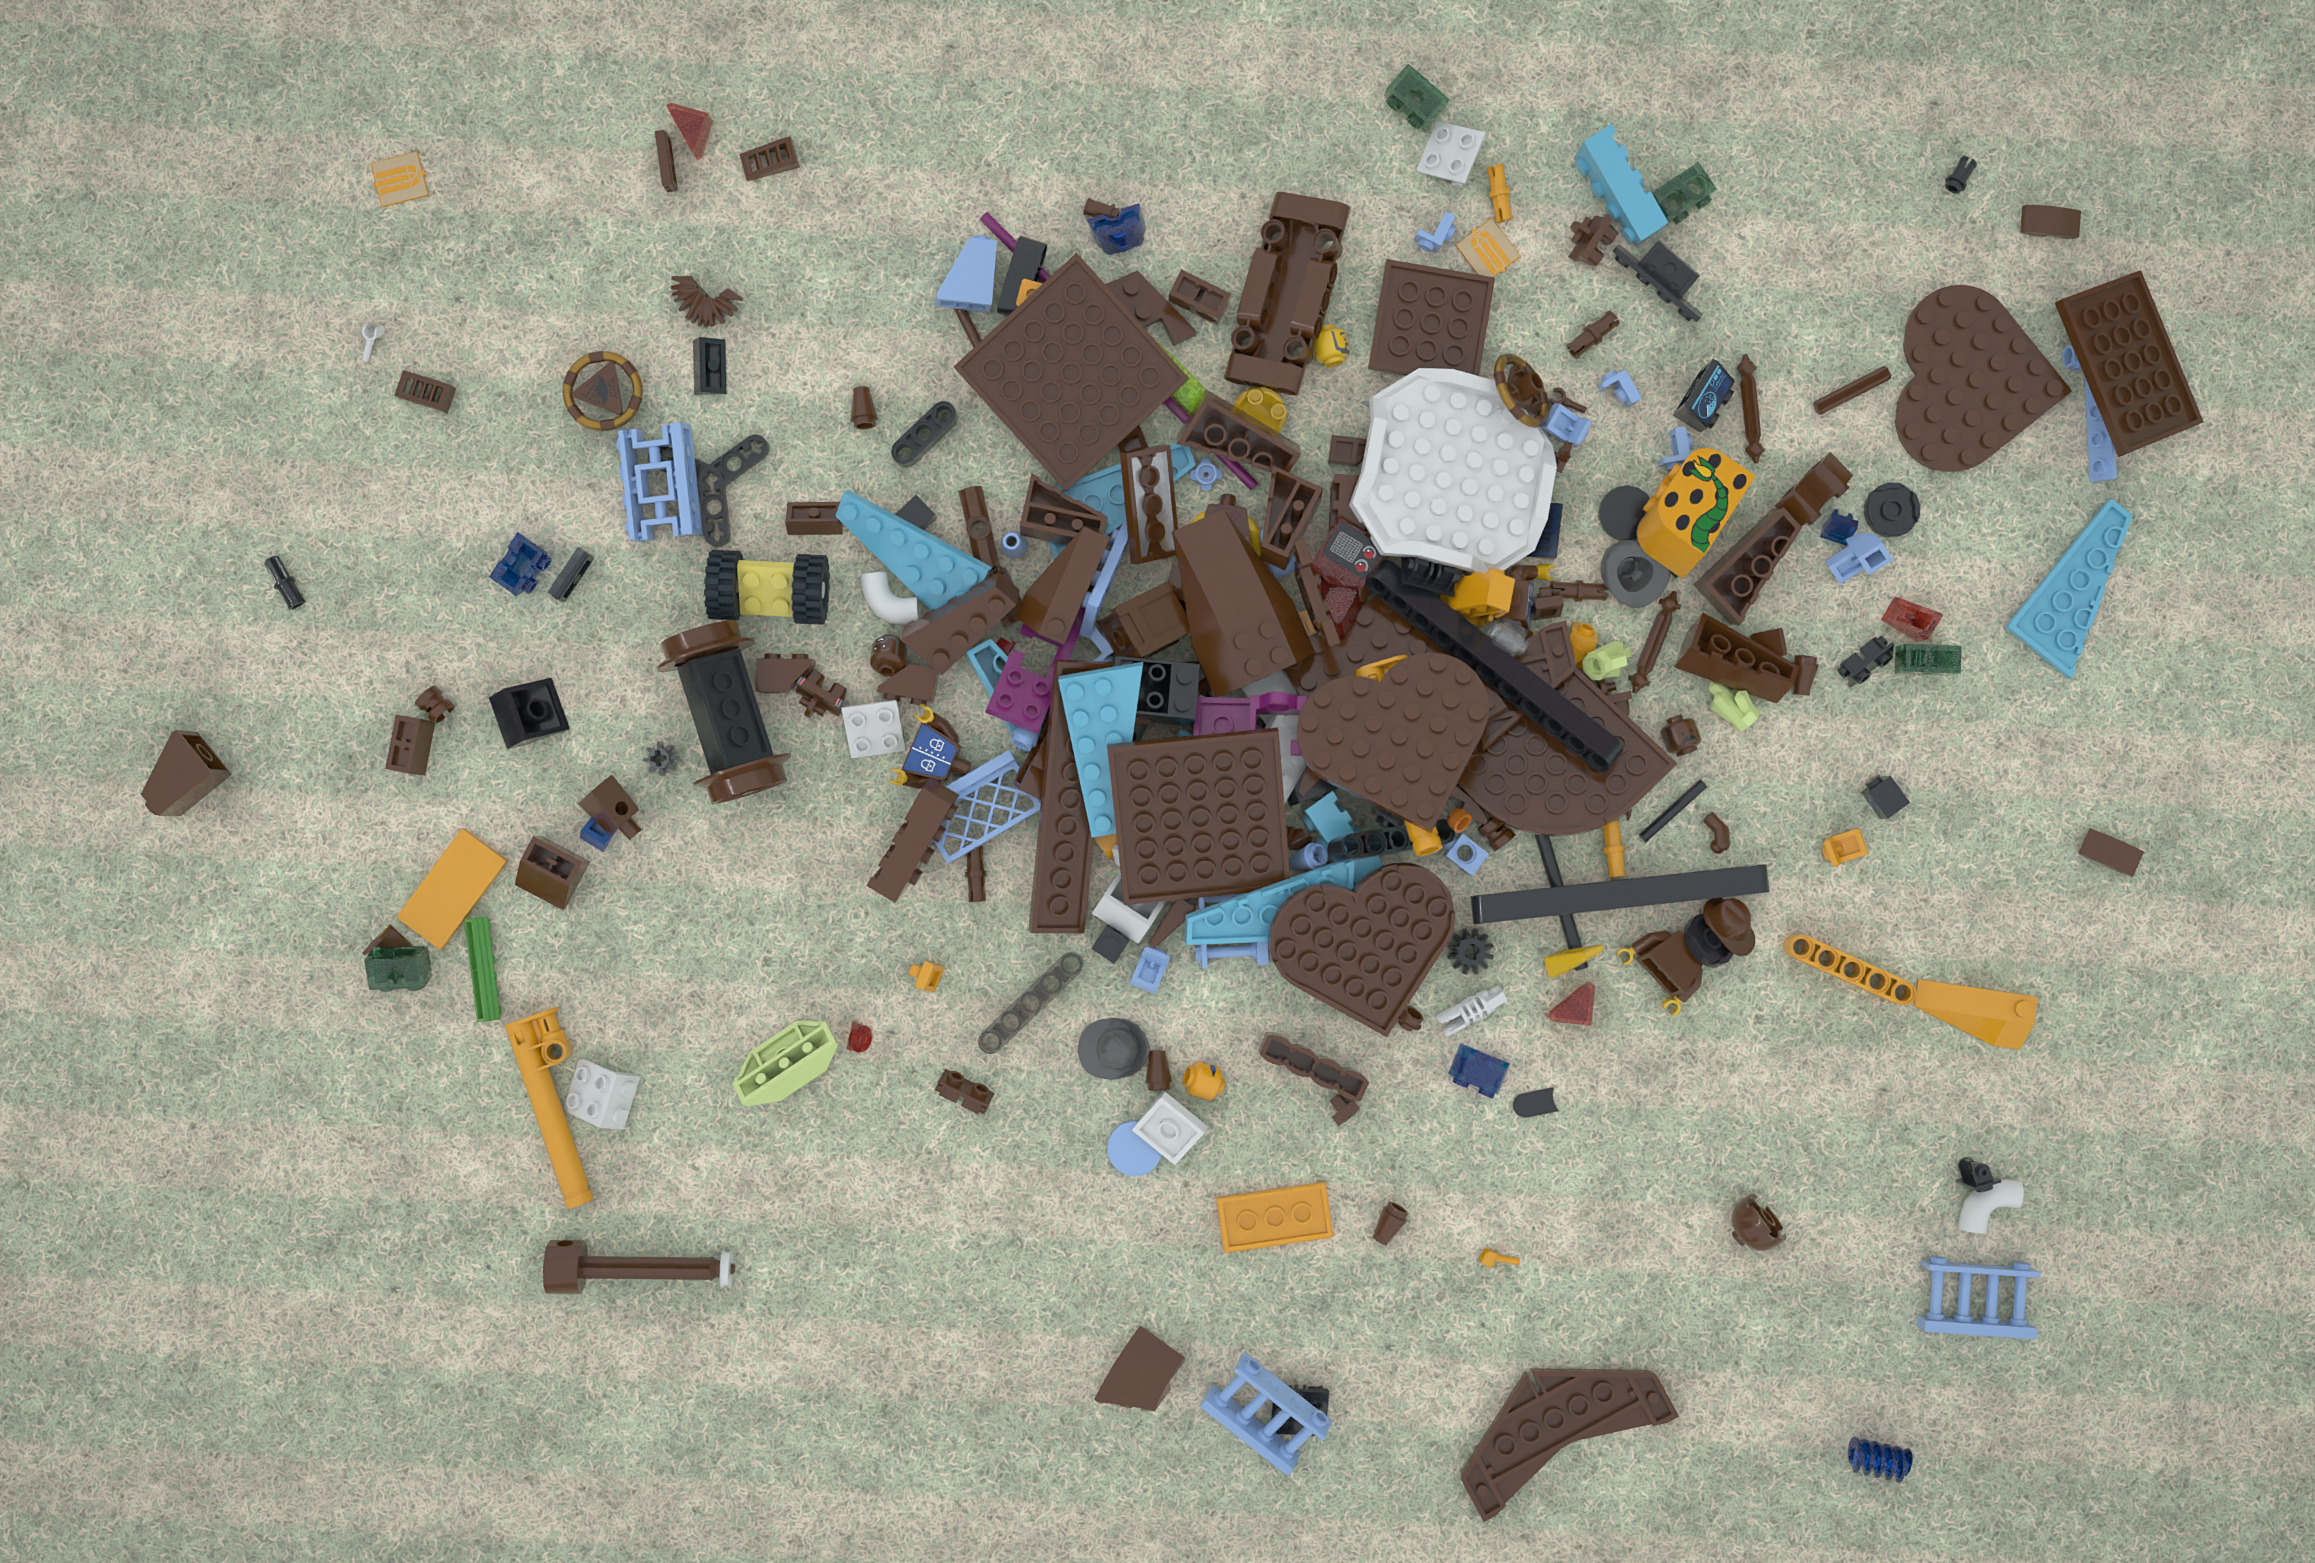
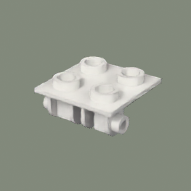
M1436 121L1416 171L1452 181V186L1462 188V185L1467 183L1486 132Z
M897 700L841 707L851 758L906 751L899 716L900 706Z

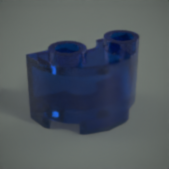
M1140 203L1122 208L1120 215L1116 218H1108L1105 214L1086 219L1097 246L1105 254L1111 255L1126 252L1140 246L1144 241V233L1146 231L1145 219Z
M517 532L507 547V554L497 563L489 578L515 596L523 592L530 594L538 584L535 578L540 571H545L552 561L547 551L523 534Z
M1460 1043L1448 1074L1454 1077L1453 1083L1468 1088L1469 1084L1479 1087L1478 1093L1493 1099L1494 1095L1499 1093L1511 1063Z

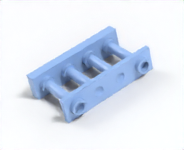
M1246 893L1198 898L1199 910L1203 909L1204 903H1219ZM1252 942L1250 945L1207 947L1206 944L1195 945L1196 962H1201L1202 968H1208V958L1251 956V959H1256L1257 965L1269 964L1268 942Z
M1930 1256V1261L1921 1260L1922 1267L1932 1270L1930 1311H1927L1926 1316L1917 1315V1327L1925 1332L2037 1339V1328L2027 1323V1319L2024 1318L2027 1277L2040 1278L2041 1273L2031 1268L2030 1263L2013 1262V1266L1947 1262L1948 1258L1941 1256ZM1944 1271L1960 1272L1958 1310L1954 1314V1318L1944 1317V1314L1941 1313ZM1971 1273L1987 1274L1985 1315H1982V1320L1972 1319V1316L1969 1315ZM1999 1275L2015 1276L2013 1317H2010L2009 1321H1999L2000 1318L1997 1317Z
M1243 1352L1234 1369V1372L1238 1375L1223 1390H1220L1213 1384L1206 1392L1200 1408L1288 1476L1294 1470L1300 1455L1297 1449L1312 1434L1323 1441L1327 1436L1332 1420L1263 1367L1256 1359ZM1248 1382L1260 1392L1243 1408L1231 1397ZM1270 1399L1281 1410L1265 1425L1253 1415ZM1290 1417H1293L1304 1427L1287 1442L1275 1432Z

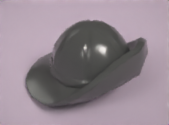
M1627 540L1612 545L1606 549L1601 561L1600 570L1604 585L1620 603L1631 608L1648 606L1662 595L1669 583L1670 570L1647 555L1638 541Z
M1121 1018L1101 1019L1091 1023L1083 1030L1078 1044L1079 1059L1085 1071L1097 1078L1108 1080L1128 1077L1140 1071L1147 1061L1150 1050L1149 1042L1142 1029L1137 1024Z

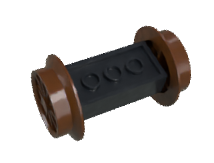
M736 620L707 624L665 639L661 642L665 660L657 666L658 672L678 670L711 774L695 781L693 785L695 787L707 788L711 804L739 799L788 781L783 764L791 758V753L773 754L741 653L742 650L755 644V639L742 637Z

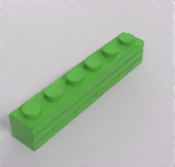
M488 916L464 919L477 1022L501 1019V1007L498 1002L499 990L496 987L497 974L494 971L495 957L492 954L491 947L493 941L490 937Z

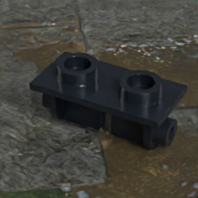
M1883 636L1872 638L1859 650L1865 658L1861 659L1856 653L1852 654L1840 664V668L1837 670L1843 678L1849 677L1848 686L1850 688L1856 683L1859 685L1864 683L1871 676L1872 670L1877 666L1882 668L1892 660L1893 642L1886 646L1888 642Z
M1969 1157L1962 1158L1958 1163L1961 1178L1956 1179V1182L1967 1188L1976 1190V1192H1986L1992 1190L1993 1185L2001 1183V1179L1993 1177L1990 1168L1984 1163H1979Z

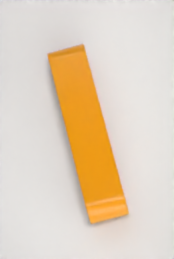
M1790 934L1783 942V950L1789 957L1888 1002L1904 1006L1912 1003L1916 997V989L1909 981L1809 936ZM1800 939L1803 942V950L1796 954L1793 950V945L1796 940ZM1822 951H1826L1829 957L1824 965H1821L1818 959ZM1851 962L1854 967L1853 973L1850 976H1846L1844 966ZM1876 973L1879 982L1877 986L1872 988L1869 980ZM1902 985L1904 994L1900 999H1897L1895 989L1897 986Z

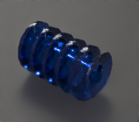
M1856 1436L1851 1438L1848 1446V1460L1853 1473H1858L1862 1466L1865 1476H1868L1871 1469H1873L1874 1477L1880 1478L1882 1471H1884V1477L1887 1481H1890L1893 1474H1895V1481L1901 1483L1904 1476H1907L1911 1470L1913 1454L1909 1448L1903 1450L1900 1446L1892 1447L1887 1443L1881 1445L1878 1441L1870 1443L1868 1439L1859 1440Z

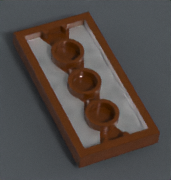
M1162 444L1120 453L1131 564L1138 565L1176 556L1172 532L1178 529L1170 445Z

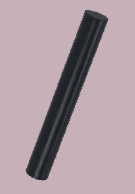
M1698 780L1639 834L1641 839L1645 843L1649 841L1707 788L1706 784L1702 780Z

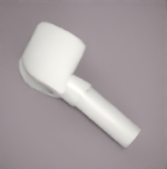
M374 322L368 323L362 328V334L366 339L362 361L369 362L375 339L384 335L385 328L383 325L376 327L374 332Z

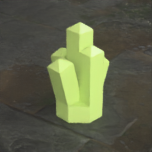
M1613 641L1588 653L1582 660L1584 672L1591 680L1599 681L1606 677L1620 676V667L1627 666V658L1631 657L1630 647L1623 646L1622 641Z
M1714 681L1710 683L1709 691L1715 696L1714 700L1711 701L1710 709L1730 722L1737 731L1742 732L1758 719L1761 712L1753 705L1747 691H1739L1734 688L1728 689L1725 685Z

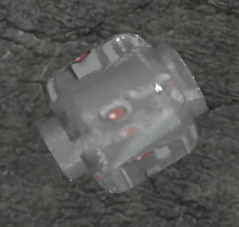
M1504 618L1501 621L1495 620L1486 634L1492 639L1494 645L1505 650L1513 657L1516 654L1521 656L1529 644L1525 640L1527 630L1509 618Z

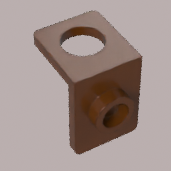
M390 924L366 947L362 954L367 955L376 947L396 967H400L417 949Z

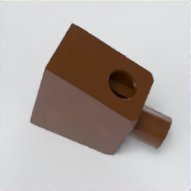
M612 774L578 803L610 835L619 828L628 840H631L642 830L631 818L639 811L637 805Z

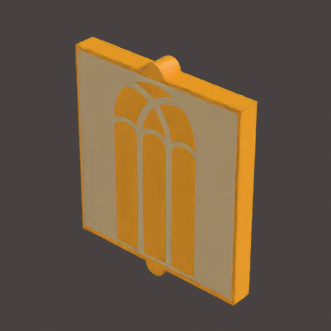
M417 151L371 163L375 179L373 186L377 188L381 207L429 196L424 178L426 172L422 170Z
M1493 218L1478 229H1472L1470 235L1456 244L1458 250L1477 275L1494 277L1499 272L1504 273L1507 266L1521 257Z

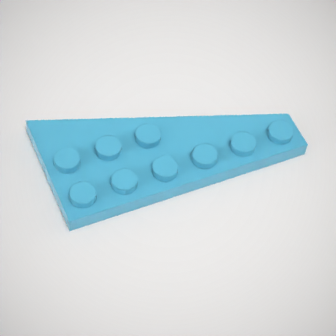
M1177 442L1170 445L1174 483L1196 466L1190 447L1179 445ZM1121 463L1082 477L1067 492L1061 486L1057 487L1062 490V493L1076 501L1078 499L1107 516V536H1110L1114 529L1120 528L1124 520L1126 521ZM1048 541L1054 559H1056L1067 545Z
M850 490L843 493L836 517L930 610L938 609L945 605L948 600L955 596H961L968 592L971 587L989 577L992 569L991 566Z
M2112 498L2105 501L2004 626V628L2067 679L2073 678L2076 670L2074 667L2085 646L2083 645L2089 628L2092 627L2104 595L2106 581L2109 574L2113 571L2115 565L2113 562L2119 547L2123 544L2133 517L2132 514Z
M1143 662L1063 675L1058 678L1092 837L1116 834L1107 744L1132 742Z
M1355 860L1341 863L1335 862L1186 914L1185 943L1186 945L1268 942L1270 925L1276 911L1295 892L1305 887L1322 883L1338 884L1353 890Z

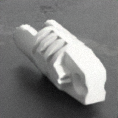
M1499 986L1489 990L1484 989L1475 993L1474 996L1461 1001V1003H1457L1437 1014L1436 1017L1440 1023L1453 1020L1445 1025L1443 1029L1448 1037L1469 1026L1470 1023H1474L1484 1018L1485 1015L1491 1014L1496 1010V1007L1507 1001V998Z

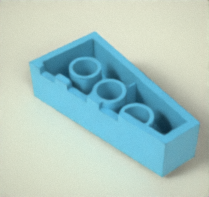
M1611 123L1583 142L1574 157L1576 159L1575 166L1581 175L1586 174L1592 182L1590 187L1597 198L1602 197L1605 201L1608 215L1614 221L1618 220L1623 228L1621 233L1628 243L1633 242L1635 247L1661 231L1668 224V221L1651 191L1647 190L1644 192L1642 188L1644 186L1643 177L1638 169L1629 166L1627 158L1629 153L1624 144L1617 145L1612 136L1616 133V130Z
M988 639L967 651L965 657L988 698L991 699L1009 657L991 639ZM1050 705L1047 710L1046 716H1048L1050 713ZM1002 720L1012 738V732L1017 726Z
M1333 791L1327 792L1302 810L1305 816L1301 818L1310 832L1314 829L1321 837L1318 843L1323 845L1326 850L1332 839L1360 832L1357 827L1355 828L1352 825L1353 821L1348 812L1341 805L1337 804L1336 800L1338 798ZM1379 857L1355 860L1353 889L1368 873L1384 866Z

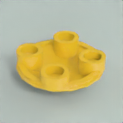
M1253 387L1244 391L1235 401V407L1275 431L1280 432L1283 428L1287 410L1283 399L1275 391L1265 387Z

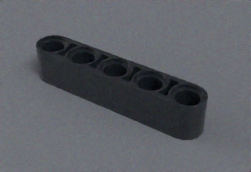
M1447 819L1438 820L1436 823L1437 836L1440 837L1442 845L1452 842L1456 832L1448 825ZM1405 825L1401 828L1396 826L1347 834L1332 839L1327 847L1329 857L1338 863L1414 851L1412 847L1413 842L1410 841Z

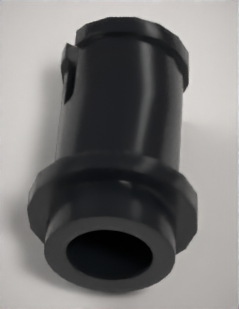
M1962 156L1953 173L1945 179V188L1948 191L1959 194L1966 189V182L1977 167L1974 159H1971L1965 168L1969 157Z

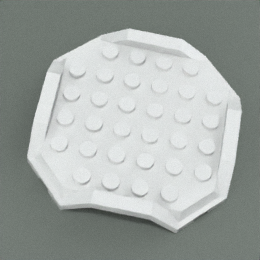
M1418 368L1369 399L1371 422L1361 474L1349 506L1359 522H1363L1371 534L1370 539L1380 555L1417 557L1426 561L1465 570L1469 573L1488 572V569L1491 568L1504 571L1535 550L1549 514L1557 469L1554 449L1541 426L1537 428L1528 427L1516 420L1508 411L1497 391L1494 380L1455 369ZM1523 409V411L1526 414H1528L1531 417H1534V415L1531 412Z

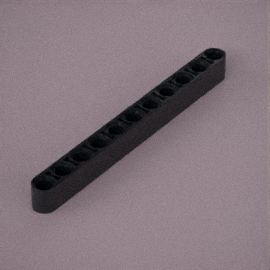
M1384 560L1366 579L1368 589L1376 597L1452 657L1467 664L1482 681L1593 769L1599 772H1606L1621 755L1623 745L1616 737L1429 590L1403 584L1402 571L1397 564Z
M1767 864L1475 895L1470 896L1473 924L1758 894L1770 892Z

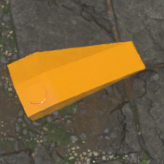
M1917 979L1914 1007L1992 1046L2020 1050L2034 1026L2038 997Z

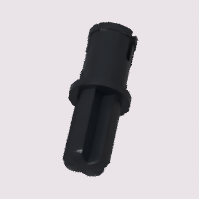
M272 556L268 558L264 565L275 583L274 589L279 590L288 609L294 610L305 604V599H303L294 583L295 578L289 575L280 557Z

